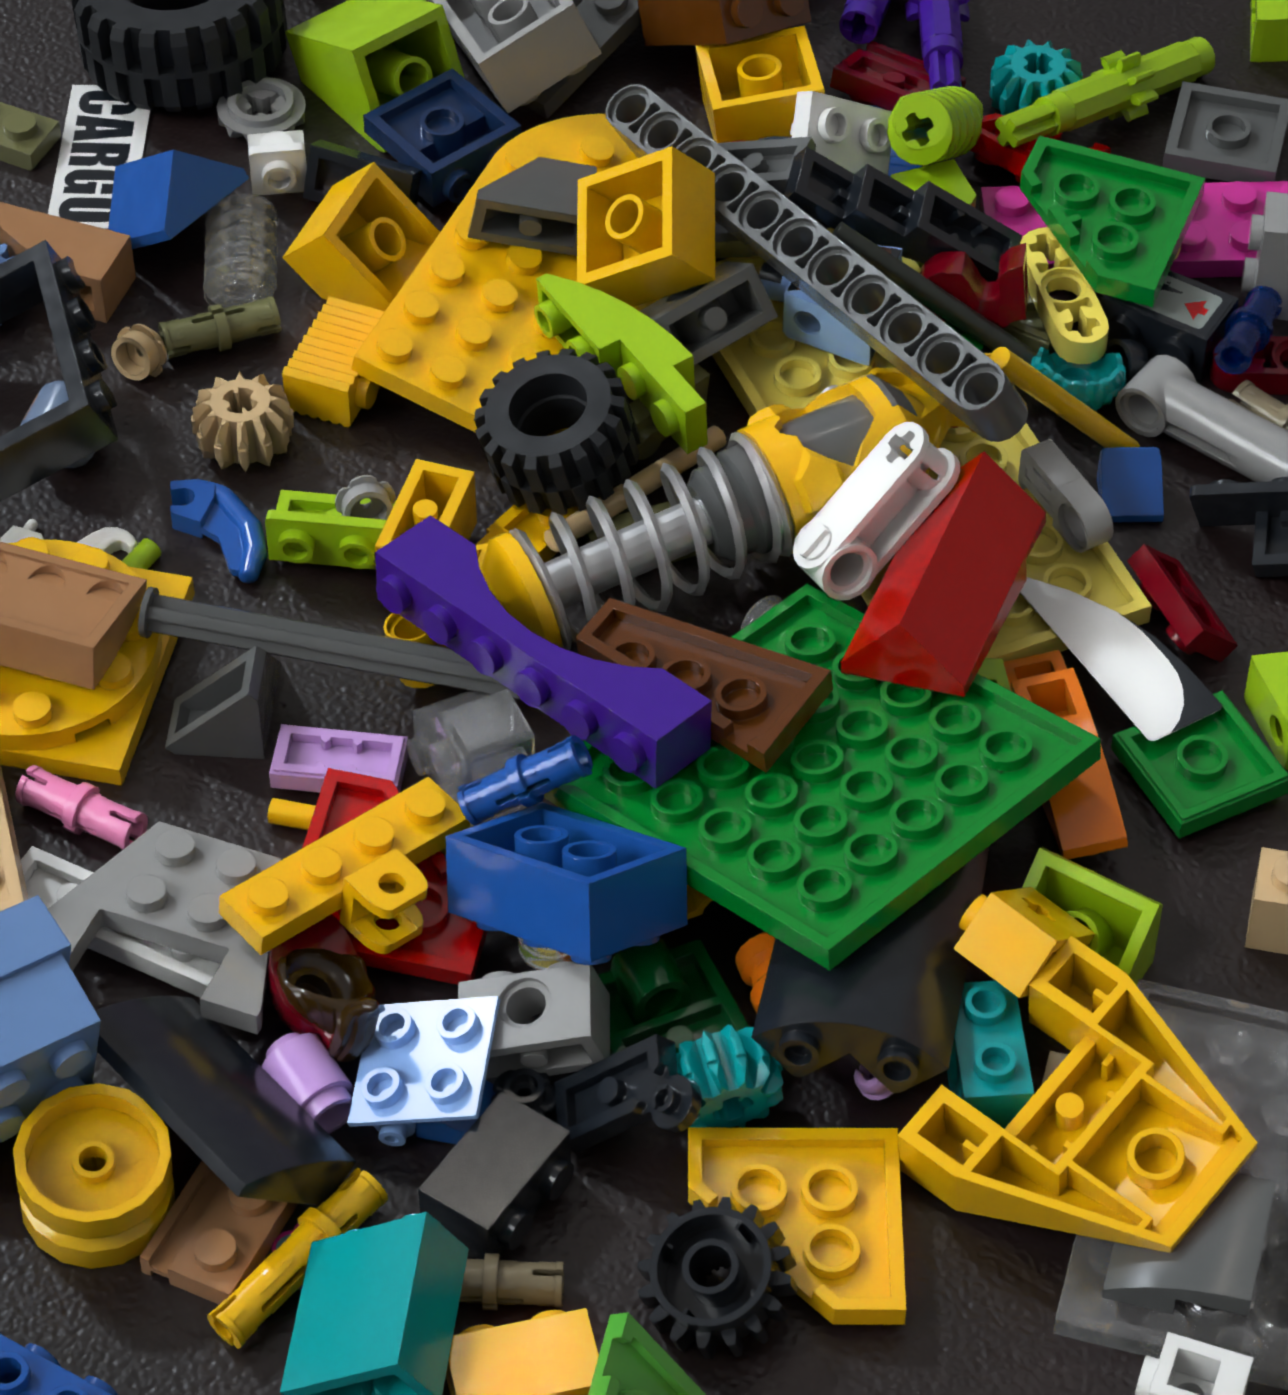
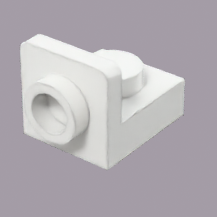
M303 130L247 134L253 196L303 192L307 170Z

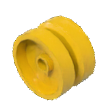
M96 1083L68 1087L41 1101L22 1122L13 1147L15 1173L23 1224L36 1245L61 1263L89 1269L122 1265L142 1254L175 1203L169 1134L162 1118L140 1096L129 1089Z

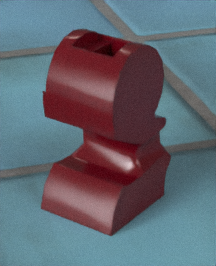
M1026 243L1011 247L1001 256L998 279L996 281L987 282L981 276L967 253L963 251L941 252L928 259L922 266L921 275L1001 328L1007 327L1011 322L1026 320L1029 299ZM930 310L933 314H935V315H936L938 318H940L942 321H946L944 318H942L941 316H939L938 314H936L935 312H933L932 310Z

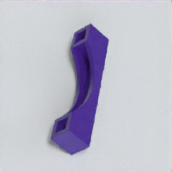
M431 515L375 552L377 599L386 609L394 614H400L425 631L434 642L447 646L469 661L478 672L485 676H491L516 693L525 704L538 708L563 725L571 735L578 736L581 740H585L613 759L616 765L623 771L635 774L656 789L710 749L712 700L663 668L632 667L595 660L563 649L531 632L511 616L489 590L479 567L476 545Z

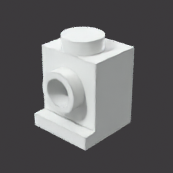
M1167 1332L1160 1358L1146 1355L1135 1395H1245L1254 1358Z

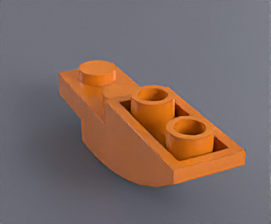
M1060 650L1004 661L1012 692L1098 737L1074 668L1067 669ZM1101 746L1100 760L1042 804L1061 855L1066 859L1092 856L1101 852L1128 847L1127 834Z

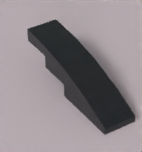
M807 146L794 156L784 194L786 198L812 218L833 229L840 222H843L876 245L902 248V257L924 264L928 259L941 252L963 251L973 261L981 276L989 282L998 279L1001 256L1011 247L1020 245L1021 234L930 181H927L914 191L869 164H866L854 174Z

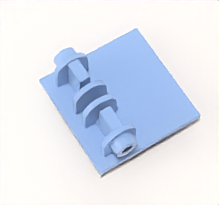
M491 996L380 1005L374 1036L370 1045L361 1054L347 1121L349 1127L374 1126L379 1131L378 1139L382 1143L389 1146H402L406 1143V1138L414 1134L415 1123L478 1119L500 1004L499 997Z

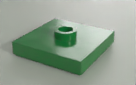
M1223 690L1213 694L1221 703V710L1161 739L1149 741L1136 726L1113 734L1111 750L1179 839L1288 794L1287 771Z

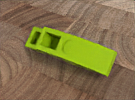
M547 273L536 278L539 304L534 307V313L539 327L548 338L555 337L565 349H575L577 357L588 352L596 355L600 364L607 362L613 367L617 378L621 379L627 396L632 400L639 398L649 410L658 431L665 437L671 435L687 454L708 444L706 402L695 391L694 357L672 334L634 307L603 291Z

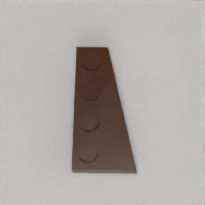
M612 598L605 602L575 637L578 654L632 667L663 668L712 700L711 739L765 773L769 771L833 690L832 674L829 669Z

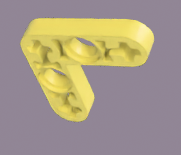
M1048 227L1029 231L1020 242V244L1026 243L1029 294L1055 352L1060 358L1074 364H1090L1098 361L1104 356L1107 349L1109 324L1094 289ZM1180 246V248H1179V250H1178V252H1177V255H1176L1175 259L1178 257V255H1179V253H1180L1181 246ZM1047 259L1054 261V268L1048 270ZM1055 290H1066L1076 294L1077 298L1070 301H1061L1052 298L1049 293ZM1078 321V329L1080 333L1078 331H1072V325L1074 322Z

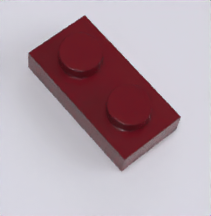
M1143 544L1127 560L1141 581L1138 586L1152 607L1162 612L1170 623L1166 628L1168 636L1182 651L1189 655L1198 652L1218 662H1222L1238 646L1179 560L1146 544Z

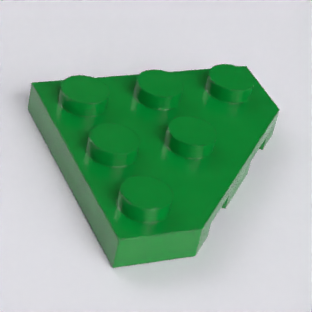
M1039 135L1021 171L1020 190L1096 293L1153 307L1203 197L1206 178Z

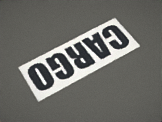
M72 85L48 210L49 215L108 229L115 166L142 159L150 110L138 108L131 100L125 104L113 98L107 91H103L97 85Z

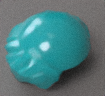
M1040 347L1030 364L1095 411L1103 405L1111 404L1127 382L1126 369L1120 353L1106 354L1103 358L1101 357L1098 361L1090 364H1074L1060 358L1056 352L1050 354L1049 350Z

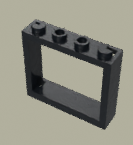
M46 240L0 264V324L44 301L69 400L0 436V502L118 440L111 409L118 405L110 388L103 381L101 372L107 369V364L100 348L92 339L90 333L91 330L96 328V322L89 307L80 295V290L85 288V282L76 273L73 260L69 256L61 259Z

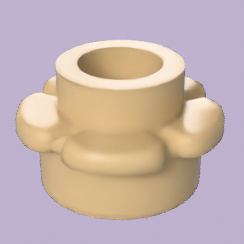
M134 324L131 328L124 327L121 329L117 340L111 348V356L116 368L121 374L131 380H142L148 375L157 377L162 373L163 368L161 365L167 362V351L163 339L157 332L143 324Z

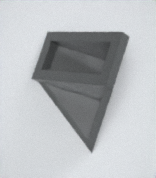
M256 645L174 699L165 749L176 755L265 759L281 662Z

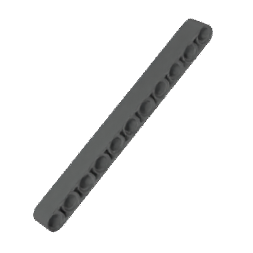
M631 84L621 88L611 97L605 110L606 119L636 157L640 158L673 146L715 172V221L973 431L988 441L1001 442L1010 439L1022 429L1028 417L1027 404L997 363L649 88L641 84Z

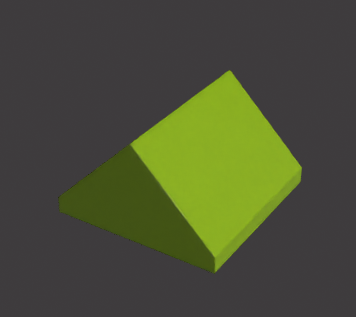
M1039 848L1022 888L1033 887L1096 933L1087 947L1126 972L1137 986L1154 961L1163 904L1048 849Z

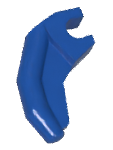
M200 479L170 481L172 528L199 538H203L205 535L216 541L221 547L232 576H238L241 582L247 584L257 581L268 557L263 526L258 518L230 488L224 485Z

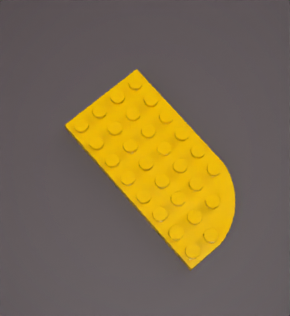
M606 114L576 115L540 124L514 137L495 153L355 353L351 370L476 433L475 410L482 407L479 398L484 389L495 387L492 379L501 371L508 373L514 369L512 363L523 357L526 361L537 358V352L549 350L551 355H556L562 349H565L555 337L548 338L537 323L534 313V307L539 304L536 278L547 273L577 282V256L468 238V229L478 190L538 157L596 166L597 172L637 159L638 157L635 156L606 119ZM659 299L635 306L634 308L640 311ZM563 428V429L554 431V432L550 433V434L547 435V436L560 433V432H562V431H564V430H566V429H568V428Z

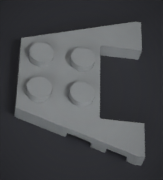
M159 821L48 908L71 943L69 966L72 971L101 927L220 963L219 968L200 998L201 1017L258 1035L262 1028L265 989H267V969L270 951L260 955L218 913L219 896L281 861V858Z

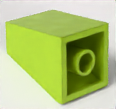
M347 0L285 31L301 82L371 145L383 153L387 151L364 132V114L451 68L465 78L443 5L425 0Z

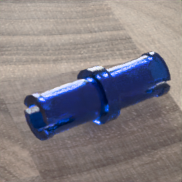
M1257 286L1251 289L1242 307L1234 310L1228 317L1224 328L1225 336L1214 351V353H1218L1214 358L1215 362L1224 372L1229 374L1245 372L1252 364L1254 355L1263 350L1272 338V324L1283 308L1278 307L1283 301L1279 293L1273 288Z

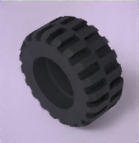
M71 0L84 69L89 73L94 83L103 91H107L113 98L125 104L131 100L141 109L153 110L155 106L164 107L166 112H182L183 107L197 106V110L213 107V102L218 101L220 97L224 96L227 100L228 97L235 94H242V82L250 80L256 85L263 78H266L267 74H272L287 48L288 40L285 34L287 21L284 0Z

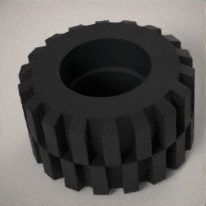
M562 349L556 355H551L549 350L537 352V358L526 361L523 357L512 363L514 369L508 373L501 371L492 379L494 388L484 389L479 398L482 407L475 410L474 421L477 426L475 431L495 483L502 494H507L511 503L517 507L526 504L529 512L542 514L546 509H551L552 512L565 515L568 508L578 506L579 511L587 509L586 502L589 495L606 500L614 494L612 486L616 483H625V480L631 475L628 466L636 465L640 455L637 447L641 443L640 434L621 379L617 378L614 368L607 362L600 364L598 357L588 352L577 357L575 349ZM563 428H568V429H566V430H564V431H562V432H560V433L547 436V435H549L550 433H552V432H554V431H557V430H560V429H563Z

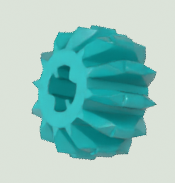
M1029 39L1023 48L1007 45L1005 54L995 57L994 65L991 68L989 91L991 106L999 109L1001 115H1007L1030 106L1038 98L1048 95L1056 89L1082 80L1081 62L1072 59L1070 49H1053L1051 40L1043 46L1035 45Z
M726 1025L720 1032L715 1033L703 1030L701 1038L695 1041H683L679 1044V1053H676L678 1075L694 1080L700 1087L702 1094L699 1114L690 1127L730 1128L739 1126L745 1128L746 1122L754 1118H766L769 1116V1107L778 1104L783 1099L781 1087L784 1084L781 1075L783 1067L751 1037L754 1027H745L735 1031L732 1025Z

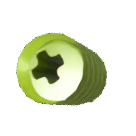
M957 86L940 87L902 96L893 108L888 120L887 134L890 145L899 158L914 165L924 166L965 155L977 144L982 133L983 104L974 93Z

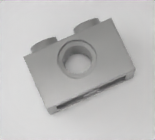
M562 961L550 965L547 969L522 973L496 971L486 974L482 979L459 982L458 999L498 996L500 999L485 1079L492 1084L502 1073L508 1070L528 1068L538 1073H547L551 1076L580 1071L610 1056V994L592 965ZM539 1013H542V1015L537 1020L529 1024H526L530 1018Z

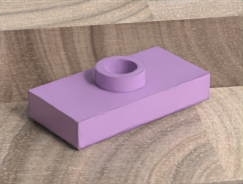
M281 724L269 771L270 787L320 793L327 769L332 768L391 780L400 792L409 753L408 737Z

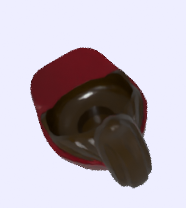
M331 914L270 950L267 969V991L272 1006L282 1022L292 1032L299 1034L314 1033L318 1035L329 1051L330 1056L336 1062L347 1063L357 1059L370 1045L374 1036L380 1005L375 1000L376 989L368 978L366 963L358 956L346 928Z

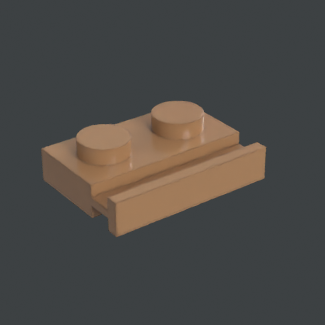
M201 1161L140 1255L142 1273L152 1276L155 1272L169 1278V1282L173 1286L220 1304L263 1262L273 1242L283 1230L298 1204L237 1197Z

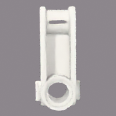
M904 422L895 426L883 437L816 516L800 530L795 538L792 549L797 565L833 599L838 601L850 600L861 595L869 588L876 575L952 490L960 474L958 458L951 451L945 448H936L930 443L927 432L920 425L914 422ZM905 445L912 453L907 456L900 450V446ZM928 468L938 475L937 479H933L925 473Z

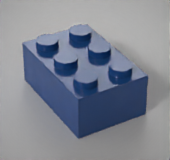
M544 802L445 836L448 912L476 922V926L479 929L503 931L522 938L523 943L527 946L551 948L570 955L571 960L575 963L598 965L611 960L614 953L632 946L654 944L660 940V935L688 925L687 857L685 847Z

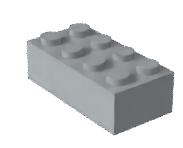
M428 0L429 2L443 5L452 37L507 114L519 106L532 103L540 96L541 92L566 76L579 73L587 66L588 62L602 54L572 0Z

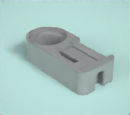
M1051 439L1044 440L1021 451L1018 475L1020 487L1022 489L1027 488L1053 518V527L1073 550L1082 553L1112 539L1113 522L1105 502Z

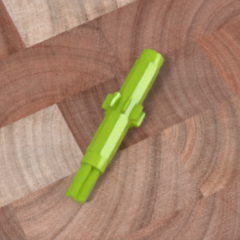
M1193 37L1143 56L1138 51L1125 56L1122 50L1101 58L1103 69L1091 73V76L1056 89L1052 93L1038 98L1030 106L999 117L995 122V126L1000 131L997 140L1003 147L1011 145L1015 148L1038 139L1039 135L1052 137L1065 131H1072L1109 116L1110 120L1124 116L1129 122L1149 114L1147 103L1157 100L1159 95L1181 87L1183 81L1191 83L1196 81L1197 78L1211 73L1215 66L1214 50L1206 39Z

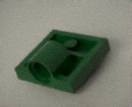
M661 938L658 942L651 945L629 947L616 953L612 959L610 971L598 975L610 994V1056L655 1034L674 1041L676 1053H679L680 1043L683 1041H695L701 1038L703 1030L715 1033L720 1032L726 1025H732L735 1031L749 1027L700 939L670 950Z

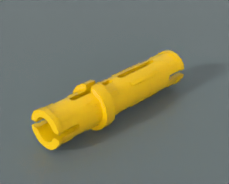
M356 1168L318 1208L309 1207L298 1218L299 1226L227 1299L223 1300L207 1315V1319L215 1332L229 1345H235L237 1349L241 1348L258 1330L257 1328L303 1285L311 1243L357 1229L369 1216H372L388 1201V1195L382 1185L367 1171H361L360 1168Z

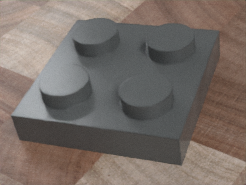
M1183 81L1164 152L1162 167L1227 182L1275 181L1288 128V99Z

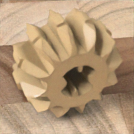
M239 371L235 380L226 381L216 377L212 389L198 390L196 406L192 408L191 426L192 433L196 435L198 448L202 451L203 458H215L221 470L233 463H237L246 472L250 463L259 462L270 466L273 454L287 453L289 437L292 436V428H294V415L282 385H270L264 374L258 375L252 380L245 379Z

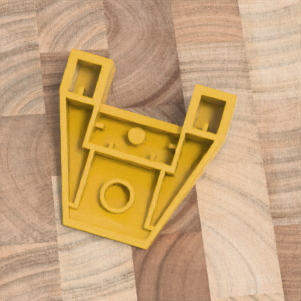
M1070 936L1028 985L1029 1022L1071 1052L1005 1129L941 1084L897 1135L900 1171L955 1211L1171 1253L1255 1152L1258 1142L1129 975L1073 936Z

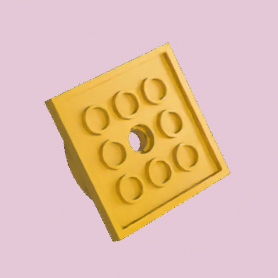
M28 537L18 542L8 543L146 579L147 589L148 587L158 588L159 595L192 601L195 594L193 577L129 567L113 555L96 547L71 541L45 540L35 537ZM139 608L120 650L94 690L0 665V765L21 769L37 765L42 767L43 770L56 775L122 786L178 637L152 633L149 638L140 637L138 632Z

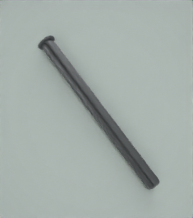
M148 587L142 599L138 619L140 637L149 638L152 633L244 650H250L257 645L271 655L521 700L516 693L491 676L481 674L469 661L447 647L159 595L158 588Z

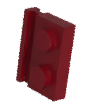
M871 41L867 43L866 50L859 48L833 67L830 87L849 94V97L855 102L865 105H876L893 111L900 97L919 91L930 90V82L923 60ZM961 76L962 87L965 88L967 78Z

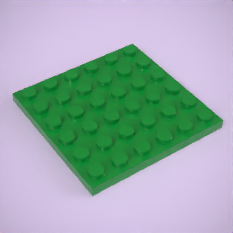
M806 584L732 636V638L831 670L832 692L767 773L711 739L709 750L655 789L635 774L623 771L616 765L613 759L584 740L583 742L589 751L593 763L592 774L553 789L544 794V798L560 808L685 847L687 885L830 971L1100 760L1101 739L978 673L965 697L841 673V661L865 614Z

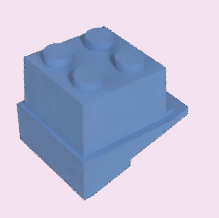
M39 895L0 912V1143L12 1138L19 1132L22 1122L41 1101L68 1087L93 1083L101 1020L69 966L71 943Z

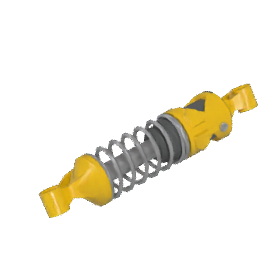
M984 353L990 358L991 353ZM874 367L866 375H862L839 386L831 385L825 388L805 408L791 409L783 404H774L761 409L749 418L746 427L731 433L727 449L717 452L716 456L712 450L699 447L697 453L699 468L692 470L687 486L674 466L663 463L660 469V478L671 505L670 508L654 514L639 484L626 479L623 486L624 497L635 523L617 531L602 501L589 495L586 507L591 524L598 537L597 540L579 547L565 518L560 514L551 512L549 518L550 529L561 556L544 563L527 534L514 528V530H509V533L504 532L490 538L489 543L476 545L479 567L489 590L511 616L531 632L570 651L572 640L576 642L575 637L579 634V631L567 619L564 609L583 601L587 624L605 604L598 594L621 584L625 603L635 606L636 598L641 604L652 611L666 612L673 595V583L690 595L702 596L710 579V568L721 576L733 580L740 579L748 554L765 563H776L779 555L790 557L793 554L792 549L795 538L800 530L816 516L883 437L895 426L904 422H914L920 425L927 432L929 442L936 448H940L947 431L952 426L965 427L974 433L976 432L897 368ZM905 445L900 446V450L907 456L912 453ZM928 468L927 471L925 472V473H927L928 475H929V472H930V468ZM696 551L699 566V582L692 585L680 574L671 561ZM715 555L730 561L736 560L735 567H726ZM658 568L661 579V600L655 601L639 585L635 577ZM391 613L385 620L383 628L387 637L447 647L434 642L425 631L400 614ZM399 678L405 686L411 688L434 686V684Z

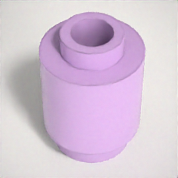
M294 1032L277 1039L268 1048L262 1068L328 1134L339 1129L348 1121L354 1092L352 1083L335 1059L330 1056L329 1051L318 1035Z

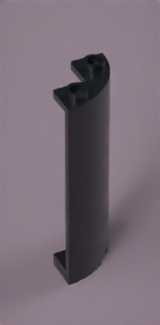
M990 846L830 971L775 938L751 1037L795 1077H804L849 1053L893 1093H901L948 1070L969 962L968 959L953 948L965 932L959 928L962 916L972 902L982 893Z

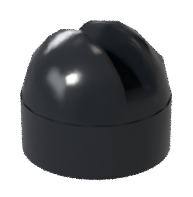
M1129 338L1109 340L1104 354L1105 356L1109 353H1120L1122 358H1127L1126 384L1148 363L1147 355H1150L1142 342Z

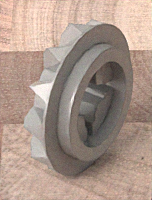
M266 77L256 85L250 80L242 82V94H235L228 97L227 100L224 96L220 97L217 103L219 125L226 127L230 138L244 136L247 142V134L294 131L295 126L305 123L306 103L302 92L293 84L277 78ZM252 111H257L258 114L252 115ZM269 111H272V114H269V115H266V114H265V113H268Z

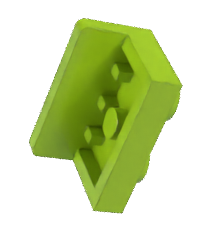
M281 490L276 510H268L265 519L269 560L376 570L375 544L387 520L341 516L342 513L337 512L335 507L336 494ZM364 498L360 501V504H367L371 500Z

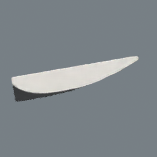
M1027 577L1020 592L1022 596L1149 741L1161 739L1221 710V703L1190 668L1155 636L1106 606L1073 591Z

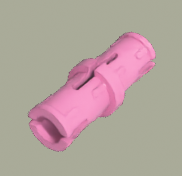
M32 765L26 770L27 775L35 778V781L22 775L18 782L15 796L19 804L29 806L60 820L64 824L63 828L71 833L80 835L85 831L123 850L133 842L129 839V836L136 840L147 830L148 817L145 813L135 811L101 796L99 787L90 783L74 784L43 770L42 767Z

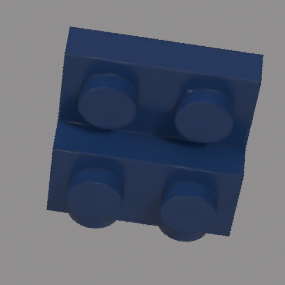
M453 68L363 115L364 132L393 156L398 163L422 170L418 195L433 208L447 200H450L452 203H461L495 153L505 143L522 133L521 125Z

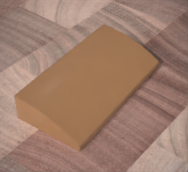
M0 542V665L94 690L115 659L134 622L147 590V580Z

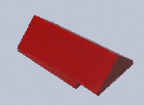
M985 451L960 467L958 480L952 490L895 553L841 661V673L965 697L1027 580L1026 559L1046 524V512Z

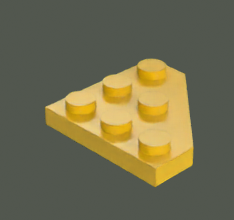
M688 1127V1202L692 1206L693 1201L700 1199L705 1208L718 1207L723 1197H730L737 1212L743 1213L751 1204L758 1207L764 1217L763 1226L775 1221L786 1238L781 1246L790 1248L797 1263L795 1267L784 1273L792 1276L798 1287L797 1295L831 1324L905 1325L906 1291L898 1128Z

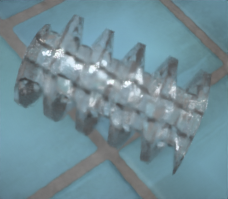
M249 193L227 195L207 211L203 292L209 306L220 303L225 308L266 298L267 296H273L277 289L278 211L272 202L262 196Z

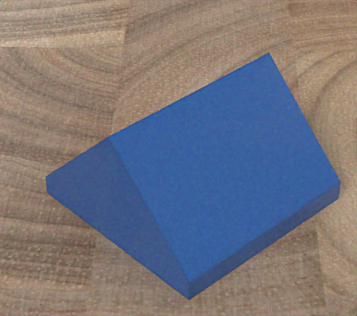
M170 150L115 166L108 229L130 235L132 249L171 240L247 181L249 176L244 168L177 150Z

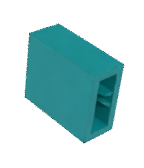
M428 1212L409 1214L401 1219L363 1229H352L344 1234L312 1242L280 1393L282 1395H442L469 1248Z

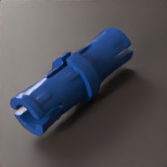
M576 735L567 737L566 740L528 757L524 754H518L507 759L504 768L469 784L459 786V792H457L459 806L465 818L474 826L484 823L485 820L521 804L527 808L541 803L544 799V794L581 777L591 775V769L593 768L592 759L584 742Z

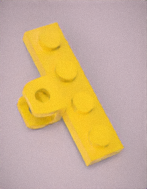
M428 776L219 896L218 913L260 955H263L341 909L340 923L356 939L376 953L388 954L422 933L423 916L415 903L426 898L428 883L423 873L415 865L446 848L445 836L470 828V822L465 818L459 804ZM379 918H393L400 925L393 930H384L378 927L375 922Z

